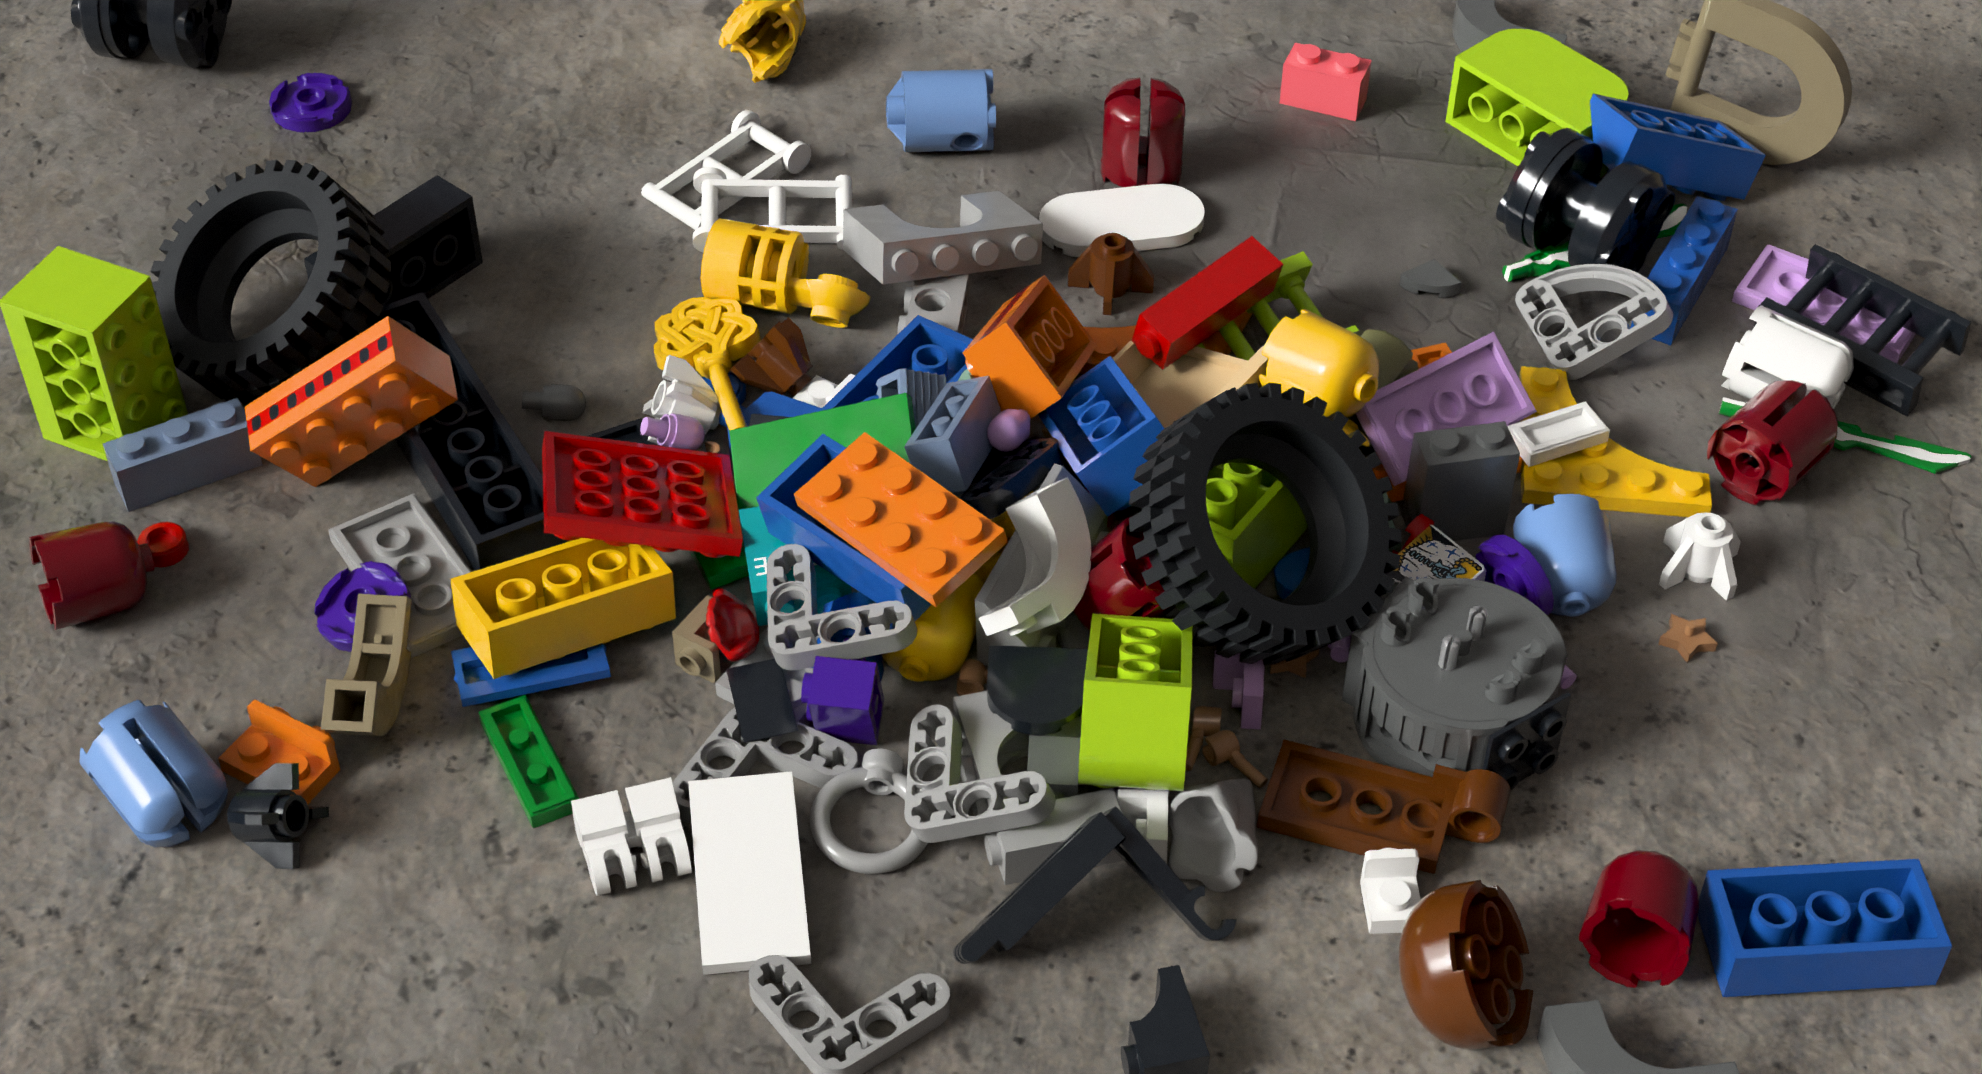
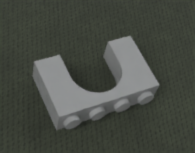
M1000 191L961 195L960 227L930 228L914 225L900 219L883 204L843 209V250L883 285L1041 264L1043 223Z
M987 691L953 697V715L962 728L960 775L963 783L1001 776L1009 765L1028 755L1029 734L1011 729L1010 723L1000 718L997 714L992 713L987 702ZM1082 715L1063 725L1062 730L1057 733L1038 736L1081 738ZM1110 788L1056 799L1054 810L1042 822L1030 826L988 833L984 837L990 866H999L1005 885L1022 882L1089 817L1099 812L1104 813L1115 806L1121 811L1114 789ZM982 798L972 804L973 815L983 814L989 808L991 799ZM1112 850L1096 866L1124 860Z

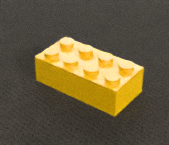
M580 538L451 578L456 626L493 679L515 674L520 670L550 660L560 659L568 654L601 643L605 644L613 639L640 630L650 629L658 624L676 619L673 572L654 548L647 545L628 544L626 546H613L605 543L603 540Z

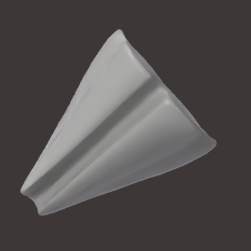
M1239 778L1203 783L1185 788L1183 792L1181 791L1175 796L1168 809V823L1172 829L1169 867L1179 879H1197L1211 891L1226 892L1237 888L1242 883L1244 869L1253 870L1258 860L1253 786L1250 780Z

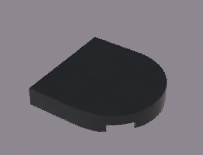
M989 645L987 702L993 714H997L1000 718L1010 723L1011 729L1020 733L1047 735L1061 731L1063 725L1082 715L1088 649Z

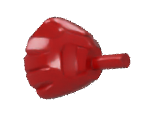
M716 589L713 593V598L709 600L707 606L706 625L709 628L708 634L711 642L717 645L729 661L738 662L747 658L756 650L759 642V626L755 616L744 602L726 589Z

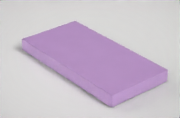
M1767 244L1735 289L1732 302L1756 310L1765 298L1768 297L1786 306L1809 280L1805 278L1809 259ZM1825 288L1801 315L1824 325L1847 299ZM1863 307L1840 335L1859 345H1863L1886 318ZM1902 327L1879 355L1897 364L1914 338L1915 333Z
M1492 332L1378 389L1374 397L1356 413V416L1390 480L1396 486L1407 479L1414 433L1503 421L1509 426L1537 411L1496 334Z

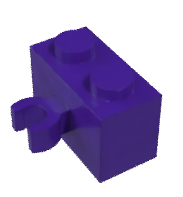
M822 656L815 657L813 673L806 672L804 674L801 690V702L807 703V721H813L815 730H819L844 742L877 745L884 705V694L877 662L866 661L867 657L853 660Z

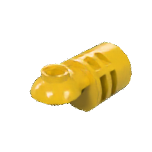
M722 218L715 221L709 231L701 265V287L705 298L735 299L742 306L779 311L787 314H792L797 306L811 308L810 319L812 321L835 328L848 327L850 316L862 311L871 299L866 292L858 289V283L843 276L820 274L818 279H806L809 245L804 242L801 232Z

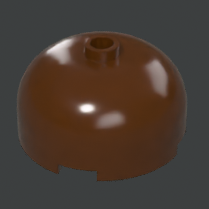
M1475 880L1438 888L1427 894L1415 905L1408 915L1402 930L1399 944V968L1407 1001L1418 1021L1430 1034L1456 1048L1477 1050L1513 1045L1523 1038L1529 1025L1533 990H1521L1524 974L1520 955L1529 954V949L1519 917L1509 898L1498 885L1487 887L1482 884L1481 880ZM1508 990L1514 991L1516 1007L1511 1018V1003ZM1505 1023L1502 1027H1500L1497 1030L1492 1026L1494 1024Z

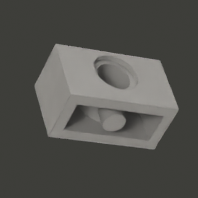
M969 274L915 280L913 287H906L904 313H907V316L900 315L898 334L919 315L963 335L969 309Z

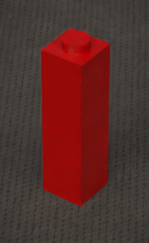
M1253 236L1249 237L1141 312L1131 341L1143 356L1151 359L1162 370L1272 293L1281 273L1283 263Z

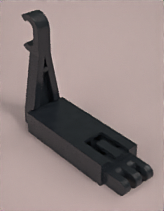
M1115 806L1104 813L1099 812L1089 817L955 946L953 956L957 962L967 964L977 961L992 946L998 953L1009 950L1112 850L1175 911L1199 938L1205 941L1221 940L1234 930L1237 919L1221 920V924L1216 930L1211 929L1194 910L1196 900L1199 897L1205 896V886L1189 890L1134 825Z

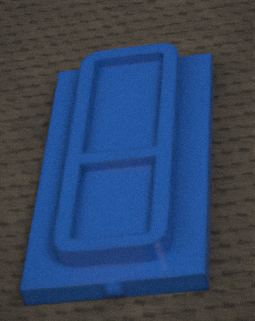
M603 643L493 679L472 647L451 651L456 673L454 680L458 684L462 707L611 677L606 657V647Z

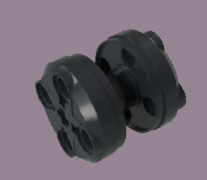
M73 0L71 4V20L74 27L80 29L83 38L90 48L99 56L117 59L134 58L145 50L150 41L155 54L163 62L191 68H198L200 66L212 67L218 59L219 46L225 33L227 15L230 12L232 0Z
M1563 128L1550 134L1545 131L1539 132L1531 140L1523 160L1511 179L1507 192L1498 205L1496 218L1505 224L1509 237L1529 248H1535L1539 251L1549 245L1555 247L1573 229L1568 247V262L1570 266L1608 264L1627 268L1638 273L1644 264L1646 255L1657 239L1664 221L1674 206L1675 194L1667 189L1665 178L1662 174L1632 161H1626L1617 165L1598 184L1603 165L1601 147L1592 142L1589 137L1571 128Z

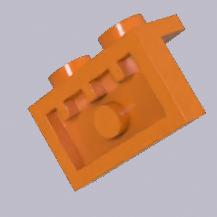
M253 700L247 706L251 726L218 758L222 772L249 784L275 763H299V789L291 791L295 792L296 795L302 796L308 805L341 770L334 739L329 733L322 731L321 727H311L292 718L288 712L280 707H270L262 702Z

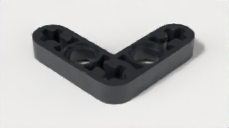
M1056 438L1029 439L1023 442L1017 449L1009 452L999 451L993 447L971 482L976 484L961 495V500L988 519L1001 515L1006 511L1007 507L1021 500L1041 484L1054 463L1061 466L1065 464L1058 440Z

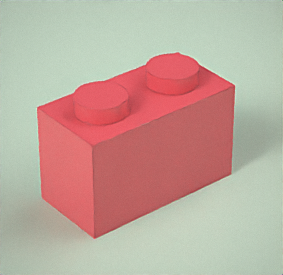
M1294 43L1283 64L1279 103L1356 121L1367 99L1372 60L1360 58L1351 53H1339L1321 49L1312 44Z

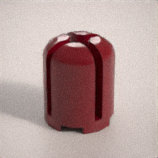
M1129 78L1115 85L1107 94L1104 102L1103 146L1100 170L1103 181L1105 182L1106 176L1112 183L1120 187H1131L1149 184H1172L1177 179L1178 185L1182 175L1186 104L1180 91L1165 80L1150 78L1146 137L1139 136L1141 78ZM1138 165H1146V168H1138Z
M1795 380L1775 381L1761 389L1714 432L1708 442L1707 459L1709 460L1713 456L1717 469L1725 479L1721 483L1725 490L1737 499L1756 505L1761 500H1775L1777 498L1780 500L1829 454L1834 446V440L1837 438L1838 418L1829 400L1818 390L1814 389L1805 396L1807 390L1806 383Z
M1130 517L1091 547V569L1088 572V583L1081 600L1073 610V613L1082 625L1089 631L1091 629L1092 613L1162 618L1176 607L1172 605L1162 610L1155 600L1157 596L1164 592L1159 580L1147 586L1141 573L1150 569L1152 565L1149 557L1136 559L1133 545L1144 540L1143 532H1130Z

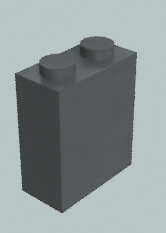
M1505 421L1414 433L1401 510L1406 527L1417 516L1423 514L1433 520L1434 526L1453 541L1504 534L1520 452Z

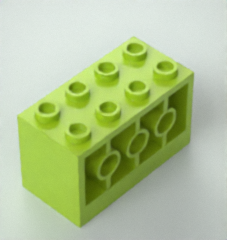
M57 246L0 299V307L44 439L108 461L103 443L188 414L149 275Z

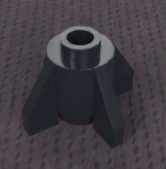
M275 763L237 792L227 810V821L235 838L244 842L276 869L300 868V842L289 841L303 834L309 819L329 817V807H308L306 800L302 796L296 795L295 792L291 791L299 789V763Z

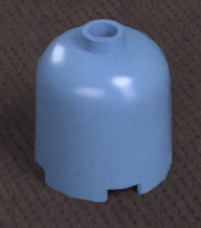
M1581 494L1554 495L1553 504L1542 506L1536 510L1534 509V504L1527 505L1516 516L1513 533L1515 540L1528 549L1542 566L1551 584L1554 596L1553 611L1551 613L1555 615L1579 616L1601 606L1610 597L1616 583L1617 572L1608 514L1600 510L1599 502L1595 498Z

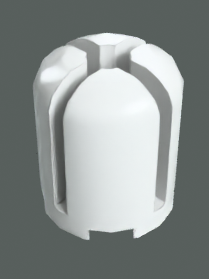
M1762 305L1757 307L1749 318L1756 321L1757 324L1752 331L1748 330L1744 334L1740 343L1735 342L1722 373V376L1728 379L1721 386L1751 399L1761 389L1775 381L1795 380L1806 383L1807 390L1805 396L1816 389L1829 400L1834 409L1845 390L1844 381L1847 382L1850 379L1854 368L1852 350L1841 340Z

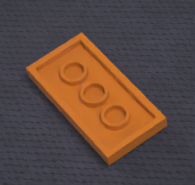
M866 432L794 493L798 507L934 607L941 604L1008 542L1003 528Z

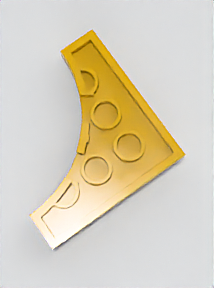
M1521 366L1519 379L1537 412L1520 420V422L1577 404L1571 393L1566 371L1547 367ZM1608 438V442L1530 467L1522 460V503L1549 505L1554 503V495L1581 494L1595 498L1599 502L1600 510L1690 517L1696 513L1711 512L1712 499L1708 473L1687 471L1654 462L1622 447L1610 438Z

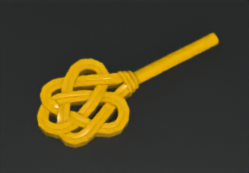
M698 297L680 302L672 309L671 313L662 315L655 321V332L658 341L654 344V354L658 368L664 370L668 355L686 360L702 377L711 380L728 429L734 430L747 427L728 372L732 367L731 361L744 357L761 341L757 323L753 318L743 314L742 306L735 299Z

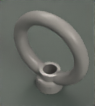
M879 748L867 751L863 756L861 767L836 775L816 795L810 810L811 832L821 852L838 866L864 874L887 873L900 869L914 861L928 843L919 840L913 830H911V833L904 842L889 851L864 853L844 845L831 828L830 817L835 803L843 795L857 788L864 787L865 790L875 795H888L894 792L905 800L907 776L902 774L904 763L897 753Z

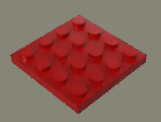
M550 431L544 432L542 444L544 533L554 534L563 540L589 538L603 540L605 543L613 546L638 544L651 546L662 552H674L679 549L700 552L702 555L711 558H722L726 555L740 557L743 536L729 455Z

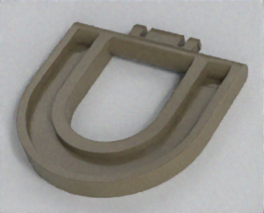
M1704 0L1697 23L1690 21V19H1684L1681 22L1680 33L1676 38L1669 61L1671 64L1668 66L1665 74L1668 78L1679 81L1670 110L1721 121L1763 152L1766 156L1762 164L1768 165L1790 164L1813 156L1832 140L1844 123L1852 98L1850 73L1837 45L1821 27L1809 18L1770 0ZM1715 33H1720L1784 62L1795 74L1801 88L1799 109L1786 116L1768 117L1700 90L1698 87Z

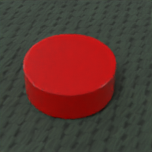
M160 522L147 527L141 532L137 540L139 545L145 543L149 545L154 567L174 565L180 562L189 550L184 529L172 522Z

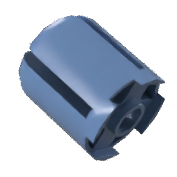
M136 700L117 708L99 722L103 731L93 741L88 753L81 747L79 763L141 842L152 847L175 846L190 840L188 830L181 823V819L184 816L190 820L200 833L214 822L226 805L228 794L226 779L219 767L166 702L163 701L164 706H145L141 700Z

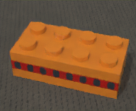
M1043 275L1003 303L962 353L966 357V366L974 378L990 376L1001 411L1006 409H1022L1027 411L1030 419H1032L1063 397L1097 345L1048 278Z
M387 316L246 405L245 413L250 451L310 485L317 487L457 401L458 397L450 356Z

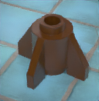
M1107 233L1095 238L1089 247L1070 266L1068 287L1089 288L1091 283L1094 291L1104 297L1103 315L1111 316L1113 298L1123 296L1131 284L1132 292L1153 293L1154 274L1131 240L1118 233Z
M788 317L782 323L779 321L765 337L730 370L742 383L781 395L789 392L794 397L812 380L807 372L813 365L810 362L801 329Z

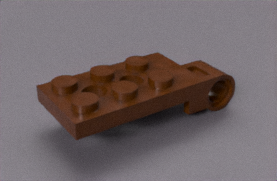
M1284 739L1258 814L1257 828L1363 856L1369 850H1380L1383 848L1416 849L1419 856L1417 870L1435 874L1445 835L1476 843L1490 842L1499 836L1511 789L1508 782L1502 776L1489 770L1474 769L1465 772L1436 764L1433 777ZM1320 790L1329 793L1333 798L1329 801H1316L1308 794L1312 791ZM1371 803L1379 806L1383 812L1372 815L1364 813L1358 807L1361 804Z

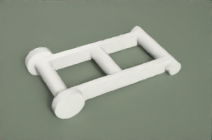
M744 110L733 121L729 135L656 185L652 182L645 184L641 193L644 198L696 230L701 227V206L694 210L672 196V194L693 181L696 171L705 167H715L721 169L726 174L727 179L769 180L784 169L792 174L801 172L809 163L811 148L800 140L792 144L788 143L760 126L758 114L751 110ZM751 140L775 153V155L745 176L738 174L720 162ZM718 196V215L744 197Z
M705 167L695 172L693 186L699 193H702L701 227L693 232V246L698 251L704 253L709 231L714 222L718 220V196L769 197V225L759 226L798 231L802 233L805 243H837V247L843 250V209L853 208L852 178L850 176L839 175L835 181L727 179L726 174L721 169L715 167ZM786 197L836 198V226L786 225Z

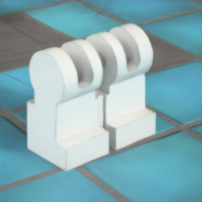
M671 777L625 788L628 812H623L617 790L571 801L575 831L586 859L596 896L611 893L609 876L612 874H618L623 878L626 889L637 886L635 871H637L636 856H631L630 848L637 846L638 848H643L644 853H640L642 866L648 869L651 882L663 880L661 863L671 862L674 865L677 876L692 873L688 845Z

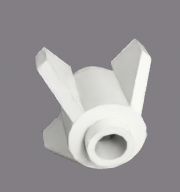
M668 355L662 378L672 382L663 380L659 384L654 398L644 404L642 413L659 420L664 414L670 415L671 413L689 416L702 424L705 434L709 429L714 430L719 424L721 412L716 393L686 360ZM648 437V441L658 444L657 438Z
M1705 512L1696 513L1669 527L1666 530L1663 542L1675 554L1663 569L1659 585L1666 590L1683 582L1684 577L1696 583L1712 581L1711 587L1726 601L1733 598L1737 588V579L1732 557L1737 555L1741 541L1731 524L1719 515Z

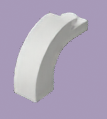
M1068 477L1038 489L1006 508L1024 547L1026 572L1023 583L1014 596L978 618L987 636L1007 629L1010 636L1024 630L1029 634L1059 623L1075 609L1081 600L1088 583V572L1091 569V540L1082 505Z

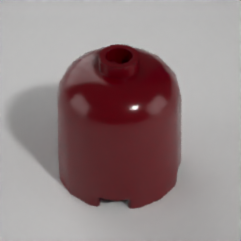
M115 521L101 522L29 537L32 564L41 563L47 583L38 585V589L51 625L54 624L55 630L127 610L137 605L144 597L147 589L146 573L155 570L149 545L147 543L139 545L133 532L125 525Z
M1637 850L1617 856L1605 866L1599 877L1579 933V941L1583 943L1590 954L1589 965L1606 979L1631 988H1636L1638 981L1652 982L1661 980L1660 985L1665 986L1676 980L1683 974L1691 954L1699 910L1697 884L1683 865L1662 853Z

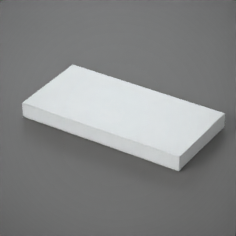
M792 771L688 781L703 975L750 970L751 966L758 959L768 955L786 957L795 966L811 964Z

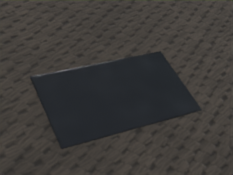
M775 659L726 669L743 743L798 731L783 669L776 663Z

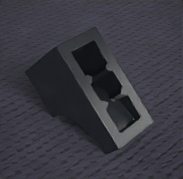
M1180 966L1160 968L1157 973L1156 1003L1144 1018L1130 1022L1128 1045L1121 1046V1061L1124 1073L1208 1074L1210 1054Z

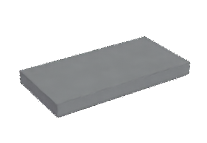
M414 493L328 529L332 544L351 571L362 568L360 563L373 561L388 564L399 572L405 580L412 600L407 649L411 651L412 658L463 636L456 626L451 578L472 571Z

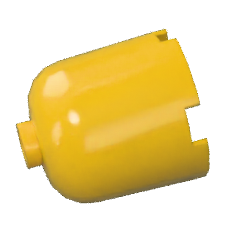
M1302 309L1300 311L1301 314L1294 319L1287 316L1282 318L1271 332L1262 351V355L1269 358L1266 375L1260 374L1259 376L1262 387L1268 383L1281 384L1282 393L1292 387L1304 390L1303 404L1317 396L1327 402L1323 414L1326 417L1339 411L1347 418L1360 411L1374 397L1378 389L1379 359L1372 344L1359 335L1306 309Z
M973 573L937 607L931 605L915 621L917 636L912 644L896 652L881 654L888 665L900 672L906 679L916 682L944 680L958 672L967 658L976 634L975 599L984 585L981 579Z

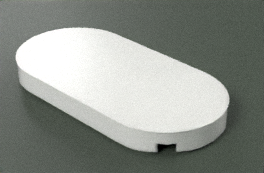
M1149 184L1076 192L1058 196L1044 205L1039 215V221L1043 223L1042 241L1054 250L1055 245L1058 248H1062L1065 255L1080 257L1095 238L1107 233H1118L1132 241L1137 251L1173 248L1187 244L1194 239L1195 233L1201 232L1204 225L1205 210L1202 201L1193 192L1183 187L1171 184Z

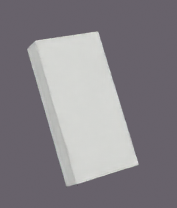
M1586 401L1508 426L1520 452V457L1528 467L1608 442L1610 429Z

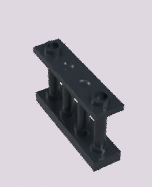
M1816 244L1810 249L1805 277L1809 280L1787 305H1782L1768 297L1760 304L1845 342L1852 350L1854 366L1850 379L1847 382L1844 381L1845 385L1907 417L1918 403L1924 378L1918 374L1942 347L1960 356L1965 350L1971 321L1957 313L1949 311ZM1826 288L1847 300L1824 325H1821L1801 314ZM1864 307L1886 319L1863 345H1859L1840 335V333ZM1903 327L1925 338V340L1903 365H1898L1879 355V353Z

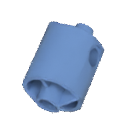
M993 70L902 71L901 78L888 96H886L887 128L903 144L904 152L993 150V128H996V105L991 103L990 94L993 93Z

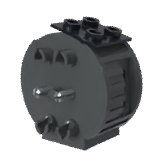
M1406 576L1383 600L1385 603L1381 609L1368 616L1370 621L1352 633L1342 701L1354 707L1353 719L1357 734L1363 746L1379 764L1433 777L1436 764L1465 772L1474 769L1489 770L1502 776L1508 782L1510 789L1513 790L1518 782L1534 773L1542 774L1546 772L1557 761L1559 756L1558 748L1563 729L1567 723L1566 715L1571 694L1568 692L1558 697L1567 651L1563 638L1555 624L1540 608L1525 597L1502 586L1468 578H1418L1414 581Z

